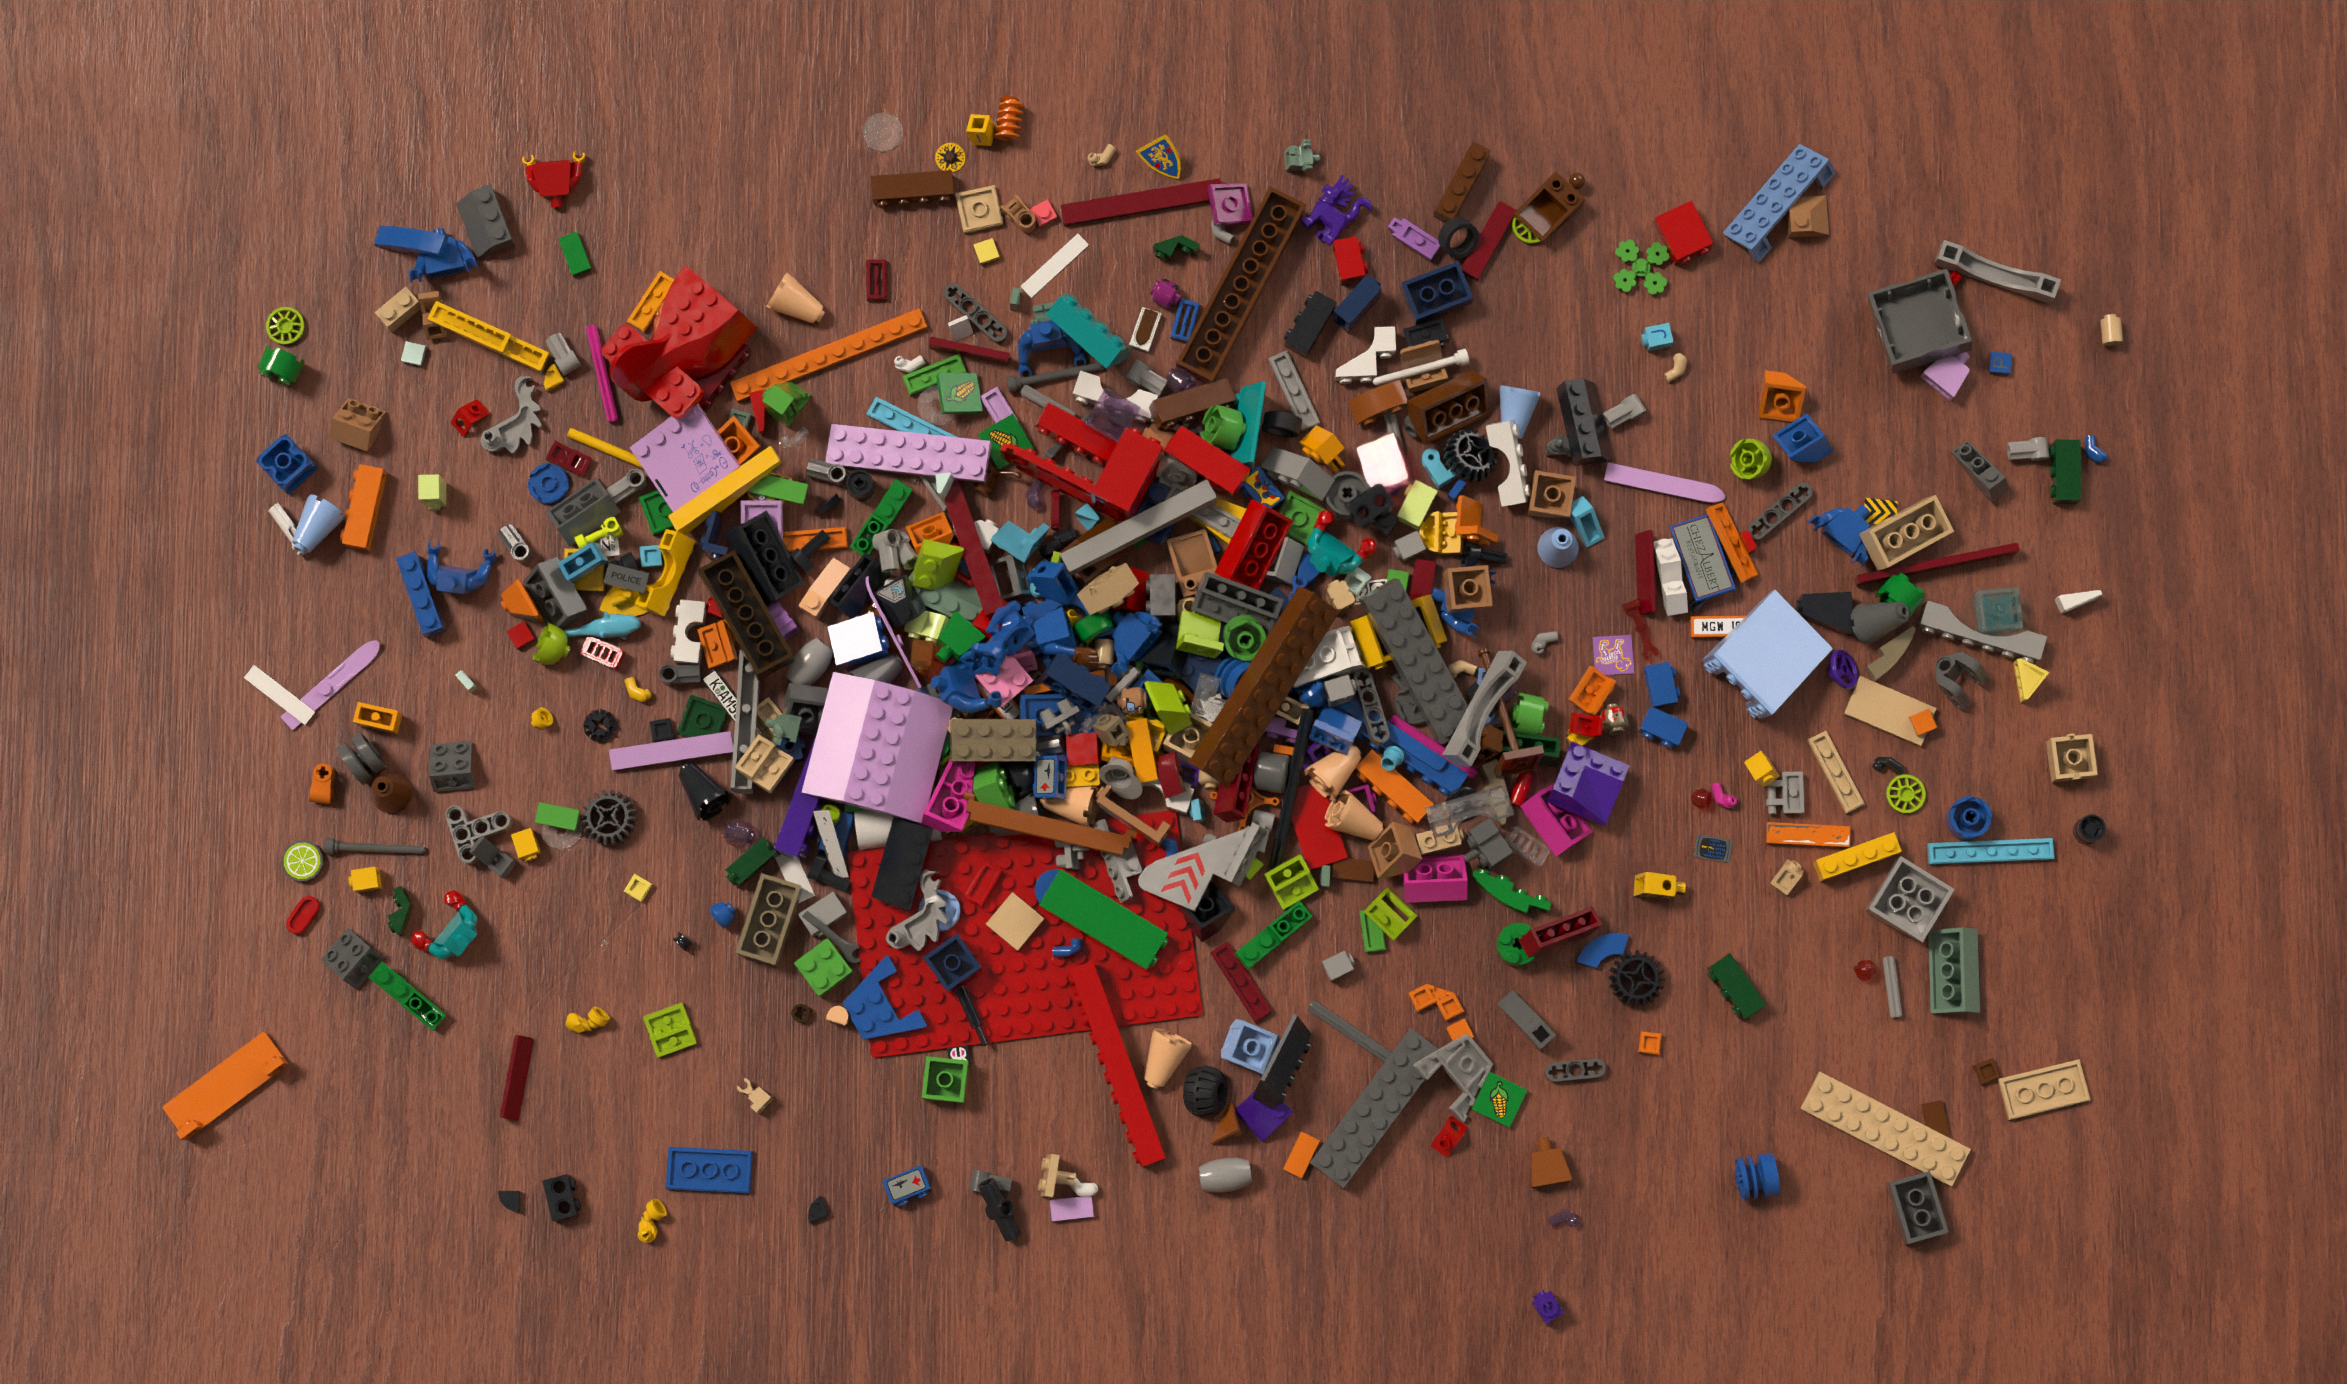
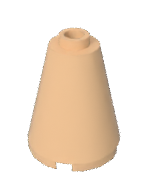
M788 272L784 275L766 306L770 310L810 323H814L815 320L819 322L825 313L822 310L824 306Z
M1355 745L1351 746L1347 755L1334 751L1308 766L1304 770L1305 776L1309 774L1311 777L1309 782L1317 792L1325 798L1329 795L1331 796L1329 800H1334L1360 762L1361 752Z
M1096 786L1066 788V799H1040V803L1043 804V808L1082 826L1091 827L1090 824L1094 823L1098 812L1095 796L1099 788Z
M1346 790L1339 793L1341 796L1338 800H1332L1326 811L1325 820L1328 822L1325 823V826L1332 830L1375 840L1384 830L1383 823L1353 794Z
M1154 1028L1152 1032L1144 1078L1148 1081L1147 1085L1158 1089L1159 1086H1165L1192 1046V1043L1177 1034L1175 1036L1168 1034L1169 1031Z

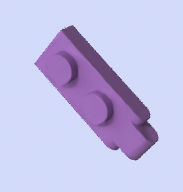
M1394 217L1387 227L1393 232L1392 237L1429 261L1432 260L1440 248L1437 239L1404 218L1400 221Z

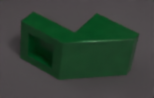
M1180 235L1155 243L1153 253L1160 260L1165 261L1167 259L1171 261L1178 247L1186 255L1191 256L1193 254L1197 256L1200 244Z
M399 886L393 889L395 893L393 899L396 905L402 908L388 915L390 921L387 924L392 933L396 932L397 935L402 936L405 934L413 904L405 889Z

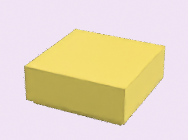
M993 238L974 244L980 265L1000 258Z
M634 874L624 892L643 902L653 884Z

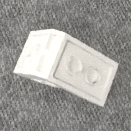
M1340 627L1325 634L1293 685L1295 688L1334 674L1342 676L1353 674L1359 669L1370 670V668L1365 666L1352 627Z

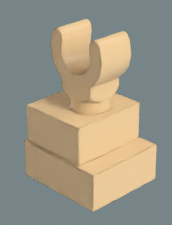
M745 1078L744 1081L748 1084L747 1088L743 1090L737 1086V1089L749 1096L748 1099L754 1103L751 1108L760 1114L773 1098L759 1086L754 1090L752 1083Z

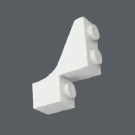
M1375 327L1374 341L1371 347L1366 352L1337 368L1335 381H1340V384H1350L1352 381L1360 380V383H1371L1377 377L1376 356L1386 359L1391 358L1396 353L1395 327Z
M1672 538L1654 541V556L1660 577L1663 605L1668 616L1688 613L1687 592L1682 581L1681 559Z

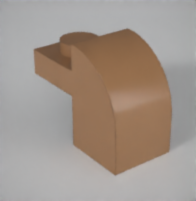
M439 291L418 294L426 339L447 337L446 328L427 320L435 302L438 301L443 304Z

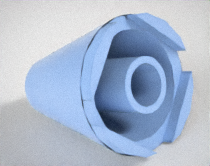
M1500 385L1501 422L1514 420V424H1517L1519 429L1517 440L1518 438L1522 439L1541 392Z
M311 494L306 500L292 541L295 545L294 548L303 554L305 552L310 553L345 517V515H340L342 511L325 499L318 501L316 500L317 496Z
M1555 527L1548 529L1541 535L1538 541V554L1546 565L1553 568H1563L1571 564L1577 557L1578 541L1569 530Z

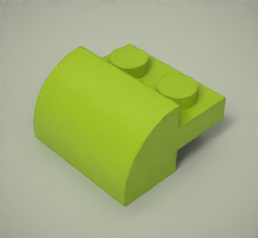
M1301 854L1264 873L1270 889L1283 910L1319 890Z

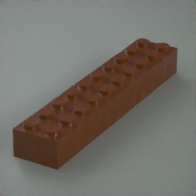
M1271 186L1269 187L1178 358L1176 369L1206 384L1216 381L1305 213V203Z
M1301 586L1298 587L1190 758V764L1224 786L1230 787L1339 614L1337 609L1315 593Z

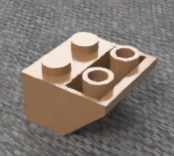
M348 398L332 418L329 438L368 451L376 441L386 411Z

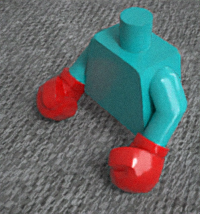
M1322 510L1316 517L1314 530L1307 541L1308 551L1311 554L1309 561L1315 565L1317 571L1325 572L1331 577L1338 574H1351L1362 562H1365L1366 559L1375 554L1377 550L1376 542L1372 538H1366L1362 540L1360 549L1355 552L1325 531L1327 526H1330L1334 521V514L1330 510Z
M456 890L448 891L444 895V903L455 908L458 911L434 942L424 932H414L411 936V943L416 949L432 953L436 957L445 960L452 956L459 957L476 937L478 918L468 907L463 895Z

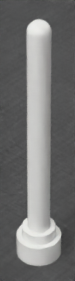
M1466 349L1457 350L1454 356L1376 377L1373 379V384L1378 386L1453 364L1468 365L1470 364Z

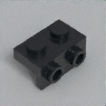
M1442 318L1403 329L1407 347L1434 340L1440 341L1441 348L1449 343V335L1446 333Z

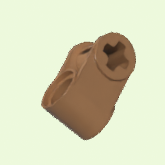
M1013 195V199L1000 207L1005 216L1023 233H1032L1036 229L1037 225L1034 214L1018 195ZM1024 219L1032 220L1029 225L1022 224Z

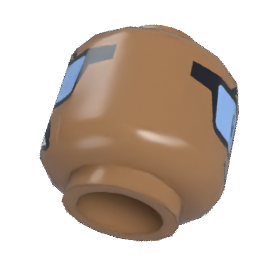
M1140 687L1124 688L1121 696H1117L1118 708H1122L1123 713L1126 715L1142 714L1145 708H1148L1147 692H1144Z

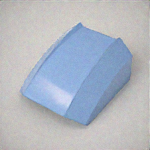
M1236 1019L1231 1024L1221 1049V1058L1263 1074L1279 1044V1036L1243 1020Z

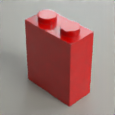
M1692 200L1655 217L1653 223L1664 245L1667 247L1674 265L1678 263L1684 265L1692 260L1691 257L1696 255L1700 257L1710 252L1713 241Z

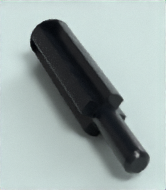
M961 986L955 992L972 1029L975 1028L982 1046L985 1047L988 1045V1042L981 1028L983 1024L966 986Z

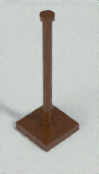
M1483 648L1477 653L1481 657L1487 673L1491 665L1489 648ZM1501 696L1496 705L1511 751L1502 753L1494 769L1496 778L1534 771L1544 755L1542 746L1519 749L1503 697Z

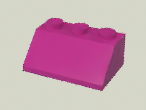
M1553 783L1536 793L1520 807L1536 828L1537 833L1546 842L1550 851L1557 857L1593 831L1582 816L1547 802L1554 785Z
M1464 854L1421 856L1422 860L1410 872L1403 873L1405 903L1467 900V873Z

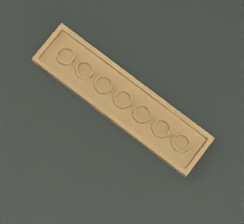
M1820 1071L1800 1107L1803 1111L1922 1172L1930 1171L1932 1177L1949 1186H1953L1971 1150Z

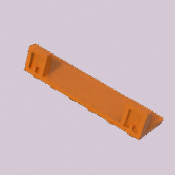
M262 1032L166 1103L163 1109L179 1130L176 1134L181 1140L187 1141L289 1064L267 1033Z

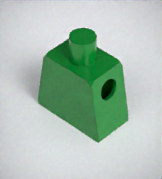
M955 611L938 637L937 644L941 649L935 655L942 663H945L951 656L959 662L961 661V656L965 652L970 651L973 644H983L986 636Z

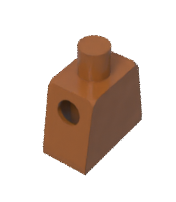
M1549 1137L1537 1139L1539 1152L1530 1153L1531 1188L1571 1181L1572 1177L1561 1148L1551 1149Z

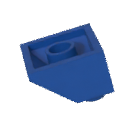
M1808 414L1803 415L1772 435L1787 456L1793 461L1817 462L1833 452L1825 435Z

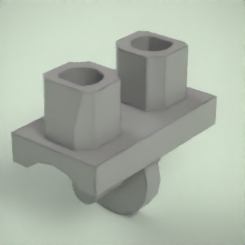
M1066 698L1056 704L1062 713L1061 715L1055 717L1051 708L1040 713L1044 723L1041 726L1044 731L1059 723L1060 726L1055 728L1057 734L1062 731L1066 735L1071 734L1070 727L1075 725L1073 719L1066 722L1065 719L1079 712L1077 706L1073 707L1072 703Z
M1055 841L1056 848L1064 847L1065 855H1058L1056 857V864L1058 867H1065L1067 869H1079V860L1084 859L1083 852L1089 851V849Z

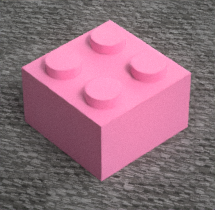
M1012 655L1006 656L998 676H994L991 672L980 673L974 676L989 695L993 691L1001 693L1002 704L1000 708L1033 682V679Z

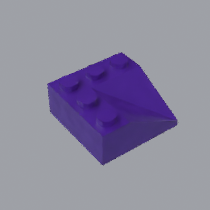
M1571 742L1547 802L1605 826L1629 765Z

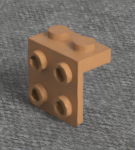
M1428 341L1402 349L1400 351L1402 370L1442 359L1440 341ZM1442 367L1406 377L1404 380L1409 393L1444 384L1448 382V376L1445 368Z

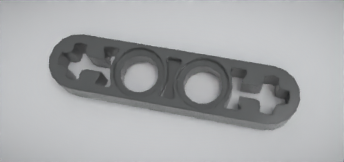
M953 283L945 287L944 296L947 302L963 316L966 315L968 320L992 342L999 344L1006 340L1007 330L1005 326L966 291ZM949 290H957V295L961 298L958 305L956 304L958 299L955 296L949 297ZM965 302L973 303L974 308L971 312H965L962 309ZM986 315L989 318V322L986 325L978 324L977 319L979 316ZM993 322L995 323L993 325L995 330H1002V337L997 336L995 338L994 331L989 329Z
M1807 483L1797 484L1747 527L1753 540L1759 541L1807 502L1812 496L1811 486ZM1799 488L1801 490L1806 489L1807 497L1802 495L1796 502L1793 497L1799 493ZM1782 501H1790L1793 505L1792 509L1785 511L1781 506ZM1769 513L1775 514L1777 522L1774 524L1768 523L1766 515ZM1763 523L1765 527L1760 530V536L1757 534L1752 535V527L1756 529Z
M1359 669L1355 672L1352 679H1354L1357 688L1356 696L1369 739L1374 745L1383 746L1387 743L1390 733L1371 673L1366 669ZM1360 675L1362 676V678H1366L1364 685L1362 680H1358ZM1368 693L1372 695L1373 701L1365 702L1362 697L1363 694ZM1371 712L1377 713L1379 720L1371 721L1368 714ZM1377 726H1379V734L1384 735L1382 740H1380L1379 737H1375L1377 734Z

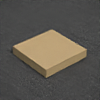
M995 185L955 194L964 234L1003 225Z
M1012 892L986 925L1019 951L1044 921V918Z

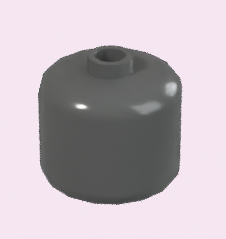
M1270 752L1260 753L1254 767L1253 781L1255 788L1260 791L1284 793L1291 757Z

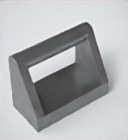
M1012 554L989 562L1002 600L1009 601L1032 595L1030 583L1027 581L1025 562L1016 559ZM1007 564L1014 592L1002 596L996 566Z

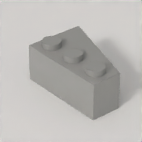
M1276 447L1272 448L1261 465V468L1267 472L1265 475L1271 480H1279L1281 483L1290 485L1321 501L1335 481L1311 459Z

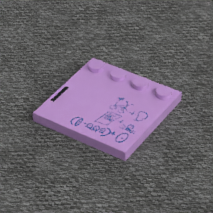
M699 404L684 419L676 420L671 416L630 447L673 512L740 467V464Z

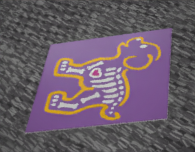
M1632 635L1593 637L1594 664L1597 670L1604 675L1634 673Z

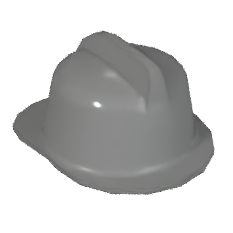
M1113 756L1109 763L1100 769L1099 776L1101 780L1107 785L1112 786V790L1118 796L1125 799H1135L1142 794V784L1134 775L1130 762Z

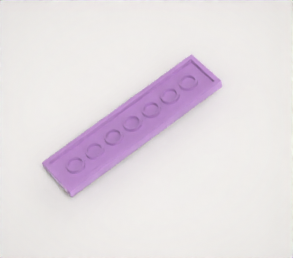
M831 424L825 462L840 464L847 468L936 477V474L951 472L956 480L986 483L992 443L986 440Z

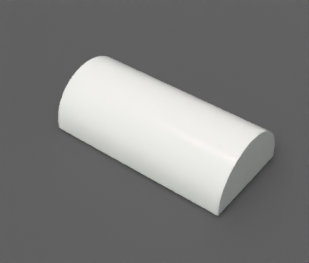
M870 810L854 811L859 850L885 847L893 816ZM933 829L930 841L942 840L941 832Z

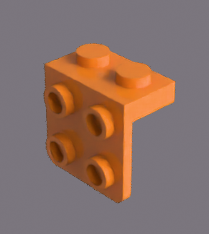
M1460 495L1456 505V535L1480 546H1490V543H1498V534L1481 527L1482 504L1465 495Z

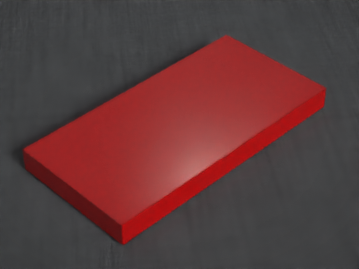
M1306 784L1297 789L1291 821L1305 863L1311 871L1323 865L1327 866L1347 859L1348 856L1340 832L1325 826V823L1328 822L1325 820V814L1330 805L1328 797H1323L1311 784Z

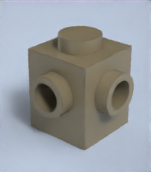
M1108 713L1101 716L1092 726L1103 743L1114 747L1130 734L1119 716H1113Z

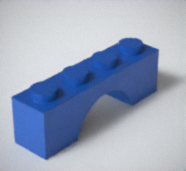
M414 551L396 558L422 634L426 638H430L446 632L441 614L430 592L420 556Z

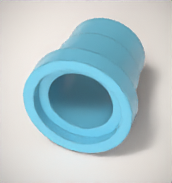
M1389 746L1384 751L1381 766L1387 771L1394 770L1404 760L1403 751L1397 746Z

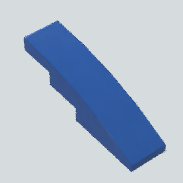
M380 226L374 245L409 254L414 252L427 255L428 253L442 257L448 237L443 234L411 228Z

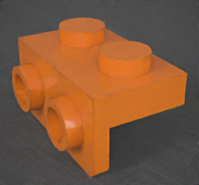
M1589 666L1568 701L1584 713L1596 715L1602 709L1603 702L1607 696L1613 692L1616 681L1608 678L1595 667Z

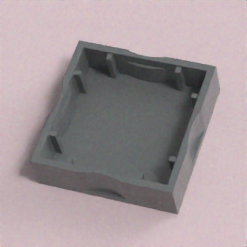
M1947 269L1920 276L1907 283L1894 284L1868 292V303L1892 374L1972 350V339L1964 316L1957 305L1956 293Z

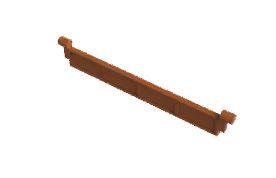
M967 791L964 792L963 796L964 800H968L966 813L970 814L969 821L1114 855L1122 856L1123 849H1129L1130 839H1136L1137 831L1126 829L1125 835L974 801L975 794Z

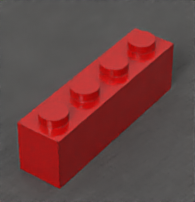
M1049 402L1044 406L1034 426L1038 428V432L1042 435H1051L1057 438L1056 442L1064 446L1068 444L1074 447L1076 453L1083 456L1087 454L1093 457L1092 461L1099 465L1107 464L1119 441L1117 438Z

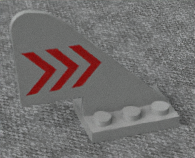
M1252 822L1251 826H1247L1246 829L1159 859L1148 865L1138 879L1139 886L1147 892L1196 911L1214 874L1240 887L1268 831Z

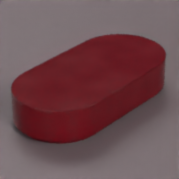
M1060 490L1051 491L1052 530H1060Z

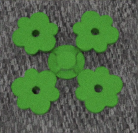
M1633 240L1621 241L1619 248L1615 251L1616 256L1621 257L1623 262L1628 260L1633 262V271L1627 272L1626 269H1622L1620 273H1615L1613 276V280L1616 282L1615 287L1622 289L1623 292H1629L1631 287L1636 285L1635 276L1642 277L1646 275V281L1643 285L1645 288H1648V293L1651 295L1657 292L1662 293L1667 284V279L1661 277L1659 272L1655 274L1649 273V263L1661 265L1663 262H1666L1669 259L1667 247L1654 242L1651 248H1648L1646 251L1648 254L1647 260L1637 259L1636 253L1639 252V248L1635 246V242Z

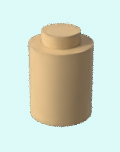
M2116 314L2105 315L2104 319L2100 320L2102 344L2104 346L2122 344L2121 318L2117 317Z
M1095 639L1094 649L1097 650L1099 656L1097 669L1106 670V667H1112L1114 664V640Z

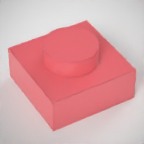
M1048 199L1030 208L1039 228L1057 219V215Z

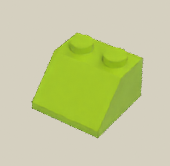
M923 539L913 569L912 586L934 590L953 582L964 548Z
M1151 681L1144 683L1154 708L1170 735L1192 725L1190 720L1192 712L1187 704H1183L1186 699L1181 690L1177 691L1174 684Z

